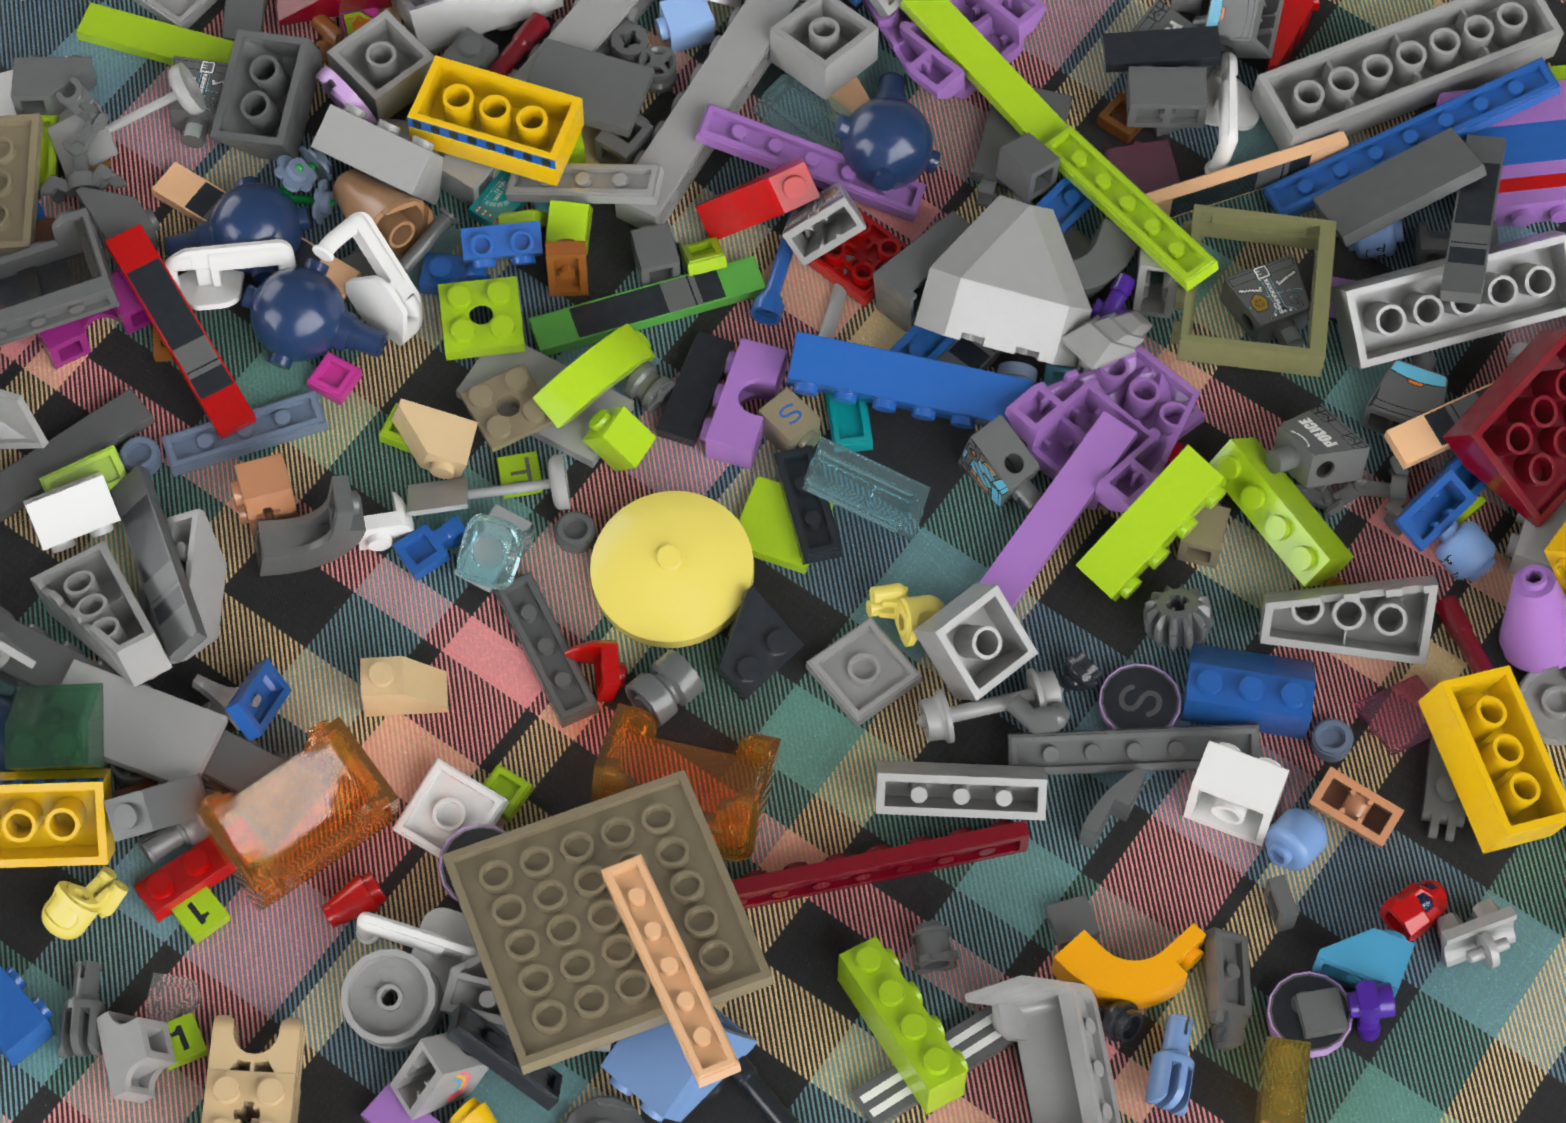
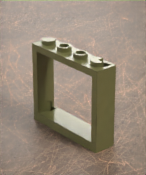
M1194 204L1191 221L1184 220L1182 229L1200 245L1203 236L1315 250L1307 347L1192 334L1197 285L1188 292L1182 286H1177L1174 309L1181 310V320H1173L1171 344H1178L1176 360L1320 377L1326 357L1337 221Z

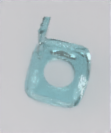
M482 513L474 515L468 522L460 545L457 559L458 574L464 579L491 589L504 590L508 588L513 582L521 554L533 547L532 542L535 530L530 527L522 531L515 524ZM481 537H493L502 545L503 558L496 567H483L475 560L473 554L474 545Z

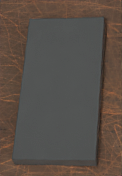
M1451 127L1312 199L1317 211L1324 219L1337 221L1336 235L1345 247H1348L1485 177L1487 173L1484 164Z

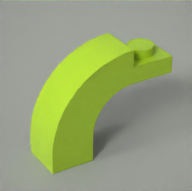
M627 323L606 336L572 362L543 387L533 399L559 429L574 421L600 396L622 379L632 374L640 365L645 362H651L657 356L651 350V344L646 336L634 330Z

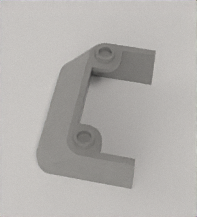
M1020 975L965 994L966 1002L991 1005V1021L996 1032L1001 1034L1006 1040L1018 1043L1033 1123H1121L1099 1006L1093 991L1087 985Z

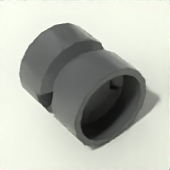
M671 649L651 664L652 673L646 674L642 672L625 686L627 697L634 708L647 722L657 728L661 727L678 712L677 704L685 706L704 691L702 680L695 669L682 655Z

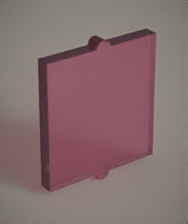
M1168 139L1147 143L1135 141L1133 145L1106 149L1107 159L1145 194L1180 183Z
M1417 674L1355 703V709L1369 726V734L1376 735L1391 756L1433 737L1418 703L1430 690Z

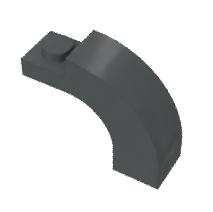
M1106 218L1094 232L1088 253L1081 258L1073 260L1088 300L1099 295L1110 286L1115 277L1129 263L1137 247V244L1113 221Z
M348 475L332 476L327 499L318 509L295 518L258 521L254 542L259 576L290 574L325 565L351 551L362 540L366 527L361 497L357 490L351 491Z

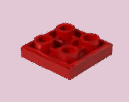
M860 210L867 228L807 265L831 283L841 285L846 290L847 295L865 308L875 298L873 273L908 245ZM846 255H851L854 257L849 262L845 260ZM844 268H845L846 270H848L845 275H844V273H843V272H844Z

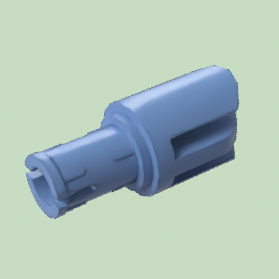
M1170 1014L1166 1017L1162 1049L1152 1055L1145 1102L1154 1104L1162 1110H1167L1173 1115L1183 1116L1187 1113L1195 1062L1188 1055L1194 1021L1191 1018L1187 1019L1185 1015Z

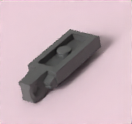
M1213 927L1204 931L1206 934L1205 961L1208 1017L1210 1023H1213L1211 1033L1214 1048L1230 1051L1244 1045L1243 1029L1246 1028L1247 1018L1252 1017L1248 937Z

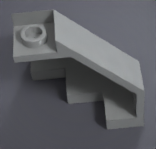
M999 195L930 267L914 325L958 340L963 338L980 343L984 347L1003 352L1032 356L1041 362L1076 367L1078 357L1061 342V337L1088 321L1092 309L1054 210Z

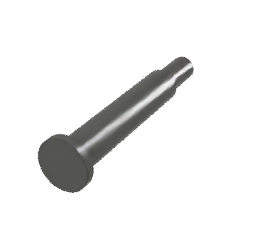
M443 207L439 208V216L399 260L407 275L452 224L457 225L459 223Z

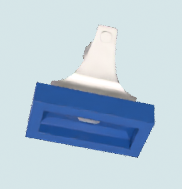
M269 658L256 663L239 687H227L197 674L192 684L194 689L211 701L202 707L227 716V719L230 720L236 730H241L248 741L263 735L292 691Z

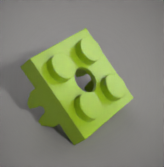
M517 276L438 284L446 361L525 352ZM477 306H486L492 310L493 317L486 324H476L469 317L472 309Z

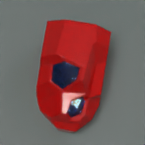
M1423 880L1411 883L1382 904L1379 915L1389 930L1397 931L1404 935L1408 941L1413 942L1435 926L1437 919L1444 915L1448 906L1446 890L1438 881Z

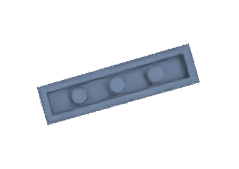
M316 390L252 409L257 422L222 440L210 422L162 436L161 439L173 476L175 477L328 430L327 421Z

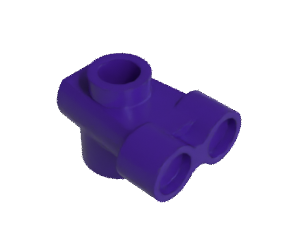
M1119 273L1110 284L1104 296V301L1100 298H1097L1091 308L1090 319L1097 315L1103 317L1113 312L1116 314L1131 312L1123 307V305L1134 290L1136 281L1126 274Z
M1365 980L1356 985L1354 992H1347L1350 1017L1357 1018L1358 1036L1367 1042L1376 1040L1381 1032L1380 1019L1396 1016L1394 996L1390 982L1376 984L1373 981Z

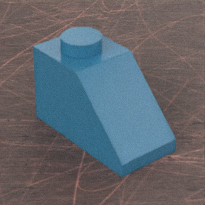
M1372 928L1320 949L1311 972L1324 974L1334 981L1356 989L1358 983L1365 980L1373 981L1376 984L1390 982L1395 998L1415 943L1408 941L1404 935L1397 931L1389 929L1382 931Z

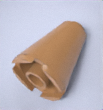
M351 169L340 174L333 186L334 199L345 218H348L355 212L367 213L373 219L398 261L434 221L432 210L423 200L358 169Z

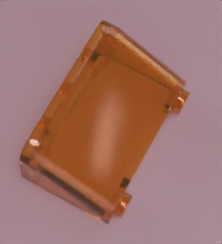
M618 703L594 765L590 803L685 770L722 859L740 862L752 856L779 757L781 738L762 734H750L740 740L736 755L656 738V721L649 712L638 707Z
M340 717L330 723L328 720H323L313 726L306 734L309 739L306 741L303 751L234 796L232 792L224 795L221 791L214 792L200 803L199 807L201 809L196 812L197 819L257 911L274 904L380 832L398 814L399 797Z

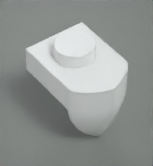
M392 492L394 512L364 516L366 532L358 543L359 551L368 549L372 551L386 550L392 544L415 530L412 516H407V506L396 492Z

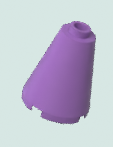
M1539 564L1525 566L1515 574L1499 631L1500 646L1507 661L1520 670L1535 674L1545 673L1544 669L1558 666V669L1566 667V595L1553 571Z

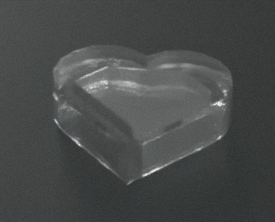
M153 973L146 1003V1011L149 1018L169 1022L180 1017V1014L194 1011L201 1001V993L197 983L187 977Z

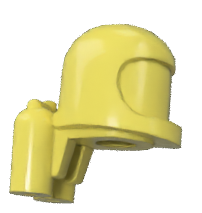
M901 583L870 587V600L866 602L867 615L869 617L879 616L881 618L894 619L901 641L905 647H912L916 641H919L913 630L945 607V604L939 598L932 595L908 597L909 588Z
M106 866L101 868L86 887L68 881H59L54 888L52 896L42 909V922L52 935L63 940L76 939L85 932L97 914L101 918L112 915L129 891V888L123 882L116 880L117 874L115 871Z

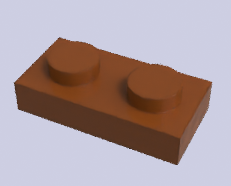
M561 239L556 242H546L549 297L589 295L586 241Z

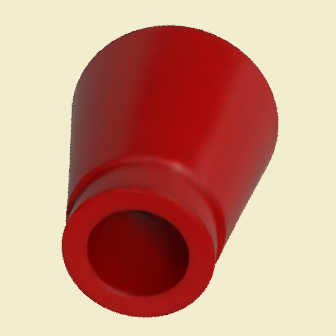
M369 871L363 876L358 873L321 908L332 927L335 928L340 924L357 919L362 912L373 913L381 910L379 905L388 901L373 874Z

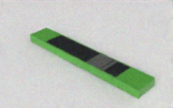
M750 256L728 262L726 268L694 276L685 274L529 318V326L538 352L549 356L599 342L627 323L634 330L638 331L752 299L760 295L762 291H765L766 285L755 257Z

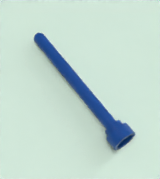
M792 211L789 212V215H788L786 224H787V222H788V220H789V217H790ZM783 236L766 289L754 298L750 311L751 317L756 322L769 326L780 323L785 308L780 294L793 250Z

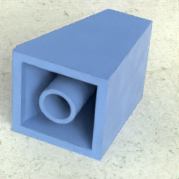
M713 1006L737 1059L746 1056L758 1041ZM669 1022L617 1041L600 1066L612 1076L609 1080L612 1086L627 1096H631L632 1093L643 1101L640 1108L651 1118L662 1122L664 1118L681 1122L721 1081L718 1080L699 1088Z

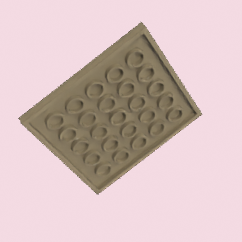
M685 770L442 855L523 1075L669 1022L601 873L602 869L637 855H642L713 1006L774 984L771 971Z

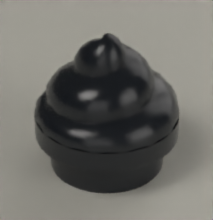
M1080 650L1074 657L1071 654L1066 657L1062 666L1064 675L1061 677V685L1064 688V692L1071 690L1080 692L1084 689L1093 690L1099 684L1096 680L1103 673Z
M1119 999L1099 1007L1104 1035L1113 1042L1121 1041L1128 1043L1137 1036L1143 1025V1014L1138 1011L1136 1004L1128 1000Z

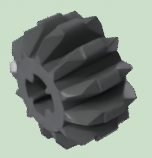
M1183 584L1178 589H1172L1166 585L1163 593L1152 592L1151 599L1145 603V608L1143 609V621L1148 639L1155 640L1158 648L1169 645L1173 652L1178 647L1183 646L1191 651L1193 643L1204 644L1207 634L1211 633V627H1213L1212 606L1209 602V597L1202 596L1199 588L1186 590Z

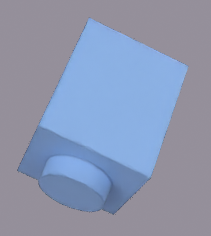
M664 0L659 2L660 18L655 19L656 31L660 41L666 40L669 48L674 53L713 42L715 39V20L707 0Z

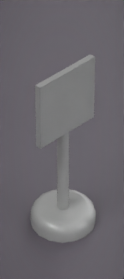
M179 62L173 65L168 71V80L173 90L172 92L107 124L104 130L98 131L88 148L90 168L119 154L111 133L176 100L191 115H198L206 110V103L199 85L183 63ZM98 104L97 107L99 111L103 113L100 104ZM76 114L47 128L66 178L70 173L75 172L73 156L65 150L63 141L66 140L74 143L85 124V121Z
M555 454L549 458V479L470 490L468 477L408 485L407 516L468 509L469 500L545 489H551L553 503L558 510H571L564 454Z

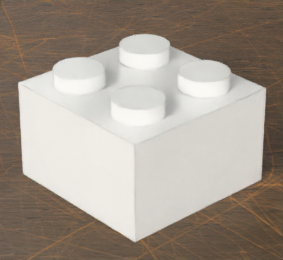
M1209 740L1192 782L1183 817L1262 847L1290 770L1282 768L1278 762L1270 758H1255L1242 753L1238 747L1230 743H1215Z

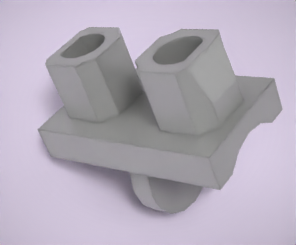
M1489 898L1478 902L1472 908L1473 920L1463 923L1459 916L1454 913L1439 917L1437 919V935L1441 942V960L1446 968L1466 960L1469 963L1482 960L1488 969L1500 966L1499 953L1510 949V944L1516 942L1514 920H1517V914L1513 908L1508 906L1501 909L1493 899Z

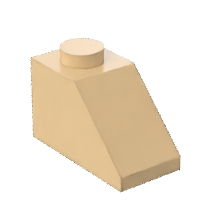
M401 398L393 413L392 422L420 468L429 470L432 475L441 479L460 478L468 463L478 422Z
M404 656L360 658L361 700L365 717L448 712L447 671Z

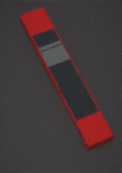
M136 225L106 240V248L219 438L222 440L257 422L254 412L142 225Z

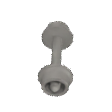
M1034 668L1026 670L1027 689L949 707L944 691L938 689L935 690L934 696L919 700L920 716L916 723L923 728L928 742L945 740L947 744L954 743L955 740L953 726L955 722L1007 711L1005 709L1006 706L1018 694L1025 698L1034 708L1052 706L1058 702L1062 703L1061 695L1064 688L1059 685L1053 670L1036 672Z

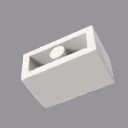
M100 471L23 501L42 549L47 550L51 548L53 553L76 545L74 539L90 533L91 538L107 534L114 530L113 523L121 520Z

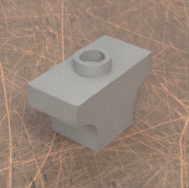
M111 1011L96 1017L104 1056L103 1063L107 1070L112 1098L144 1103L155 1097L154 1089L158 1076L164 1069L176 1063L168 1023Z

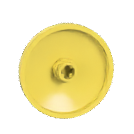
M687 491L653 493L641 497L619 510L607 522L599 534L593 548L590 564V577L594 594L601 611L609 622L627 637L637 642L660 648L691 646L708 640L723 631L736 619L743 601L741 599L743 592L753 585L755 572L751 544L739 520L727 508L715 500Z

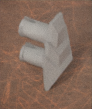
M1137 310L1122 314L1113 312L1103 317L1097 315L1062 336L1061 342L1079 358L1075 369L1078 373H1081L1082 369V372L1090 369L1094 370L1134 353L1135 347L1144 341L1143 336L1152 328L1153 324Z

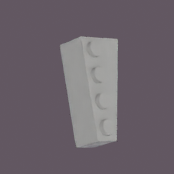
M105 541L30 578L47 612L134 687L152 680L159 674L173 668Z
M1435 575L1264 593L1258 632L1261 644L1426 665L1439 584Z

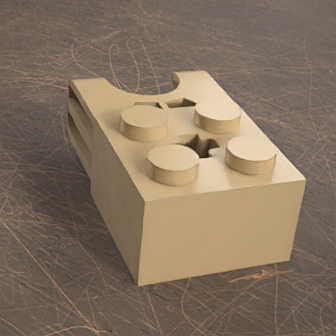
M217 1015L213 1022L201 1123H243L250 1118H255L250 1123H298L301 1095L300 1083L305 1046V1031L302 1020L300 1018H287L283 1020L280 1025L278 1038L273 1046L263 1053L252 1054L238 1047L239 1032L235 1026L234 1018L231 1015Z

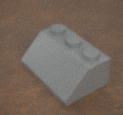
M348 103L345 104L343 110L330 104L312 142V148L404 192L436 205L439 199L444 157L432 152L435 144L414 134L411 141L399 137L398 134L401 128L382 119H379L377 125H374L364 120L367 112Z

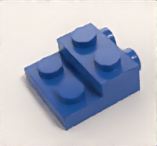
M540 221L460 228L464 263H472L473 269L496 267V260L512 259V265L536 263L535 257L543 256Z

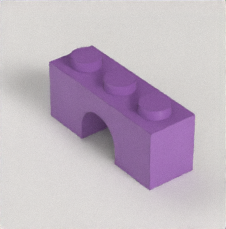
M741 338L737 352L732 350L729 352L724 373L728 374L725 385H717L712 403L716 410L713 418L706 417L701 430L700 440L705 441L707 458L752 470L763 439L764 417L749 413L741 406L753 399L770 401L779 394L787 371L786 349Z

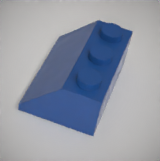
M1193 643L1189 654L1181 720L1208 725L1257 723L1259 725V733L1305 740L1312 718L1316 683L1314 662Z

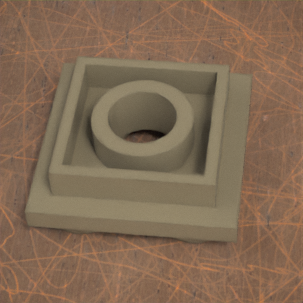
M524 363L459 393L474 421L478 422L477 427L492 452L498 451L554 424L533 399L540 389ZM506 405H513L519 409L512 416H503L498 412L500 408Z

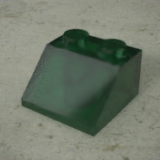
M103 683L18 687L5 724V769L15 771L104 768Z

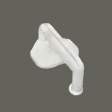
M1231 52L1222 54L1221 65H1216L1207 79L1208 109L1205 124L1219 127V143L1212 160L1208 161L1205 165V174L1228 167L1238 142V130L1246 131L1254 128L1259 119V113L1250 99L1252 91L1236 78L1238 74V61Z
M355 212L330 231L318 245H314L312 250L320 259L331 262L334 260L333 254L350 238H354L377 275L351 278L345 283L346 294L365 322L372 327L388 332V338L397 345L402 346L421 328L423 308L420 294L373 219L365 212Z
M283 239L184 248L166 259L164 264L191 309L201 311L227 308L239 302L242 297L245 274L233 269L278 265L279 270L295 267L296 261L290 243ZM177 271H186V272L183 273V274H181L180 276H178V272H177Z
M436 908L428 912L423 918L420 928L371 912H362L357 918L356 936L361 943L370 945L375 943L380 937L413 948L411 954L415 955L438 977L443 992H445L451 968L478 955L463 913L449 908Z

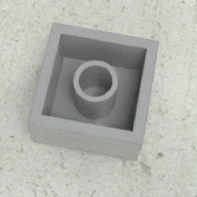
M807 0L770 28V61L826 100L878 60L879 27L840 0Z
M387 9L327 51L329 68L340 76L375 116L377 123L379 119L391 118L416 99L435 57Z
M973 584L913 630L954 699L978 701L1038 654L1002 591L995 584Z

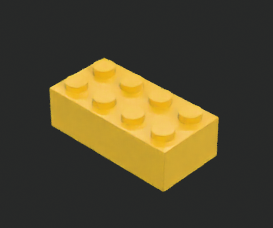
M1509 665L1441 681L1418 701L1483 854L1550 837L1566 826V793Z

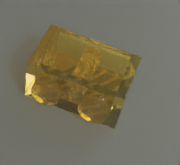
M1267 1036L1261 1052L1255 1123H1305L1311 1042Z

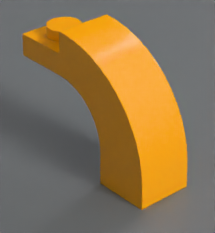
M1193 923L1156 956L1145 960L1133 961L1112 955L1083 930L1054 956L1051 973L1058 980L1087 985L1093 991L1098 1006H1104L1108 1002L1122 999L1133 1002L1137 1005L1138 1009L1149 1008L1171 999L1184 989L1188 977L1186 971L1194 967L1204 955L1202 947L1206 934Z

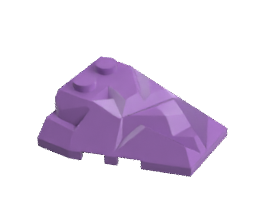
M869 0L862 1L909 77L937 99H950L953 96L967 99L978 90L965 77L964 70L947 58L900 7L889 17H880ZM950 0L1008 63H1011L1021 54L1024 49V38L1035 30L1046 11V4L1041 0Z
M1140 344L1135 347L1134 353L1100 368L1090 369L1082 373H1078L1074 369L1065 373L1063 380L1047 386L1044 381L1035 384L1006 408L1005 415L1012 429L1026 442V448L1038 462L1040 470L1052 480L1055 479L1103 411L1137 431L1138 437L1118 465L1098 482L1093 499L1087 506L1091 510H1096L1101 505H1104L1110 511L1125 512L1161 474L1200 395L1197 389Z

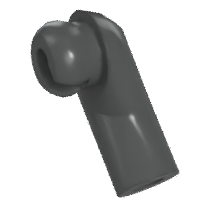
M1020 694L1014 697L1005 708L1028 731L1034 734L1058 732L1066 726L1070 718V711L1063 703L1058 702L1052 706L1034 708Z

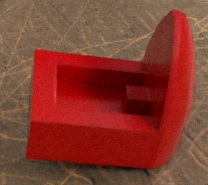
M591 640L565 650L564 655L569 659L581 663L594 664L597 702H613L619 687H624L626 680V667L624 662H619L617 641Z

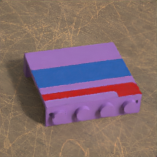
M1558 80L1560 94L1472 134L1506 138V150L1494 219L1497 227L1509 225L1525 227L1532 223L1547 221L1554 223L1566 222V80ZM1471 90L1439 93L1436 106Z

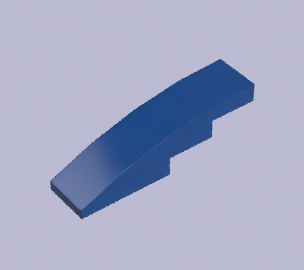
M1455 454L1417 493L1393 522L1415 548L1422 552L1477 500L1476 496L1487 485L1470 472Z

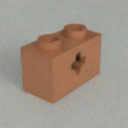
M282 453L234 465L238 480L230 482L237 512L241 525L249 523L253 538L256 534L258 521L299 517Z
M1331 766L1307 805L1379 849L1383 847L1405 811Z

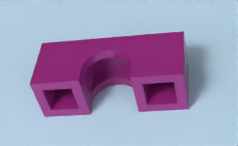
M119 269L114 270L111 275L120 306L36 334L55 369L92 353L85 331L97 319L111 318L118 321L127 335L152 324Z

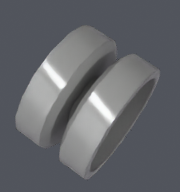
M379 949L361 957L349 969L341 987V1008L351 1028L371 1045L388 1052L408 1051L415 1048L421 1039L432 1036L438 1030L444 1013L440 1011L444 992L438 977L415 955L400 949ZM397 993V1002L392 1006H387L388 1003L393 1002V994Z

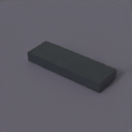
M1218 26L1105 33L1102 35L1106 73L1128 71L1129 66L1198 67L1221 65L1222 55Z
M700 331L697 332L656 428L657 436L695 447L703 423L711 409L717 385L721 384L724 378V370L729 352L731 350L735 351V342Z
M813 445L774 453L773 462L803 565L843 557L842 544Z
M460 1003L451 1012L446 1035L449 1040L549 1111L558 1103L563 1077L559 1072L547 1066L523 1075L508 1035L465 1004Z

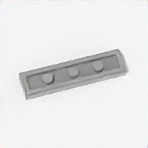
M567 163L558 186L510 173L505 195L510 202L550 203V200L592 204L657 205L664 170L658 164Z

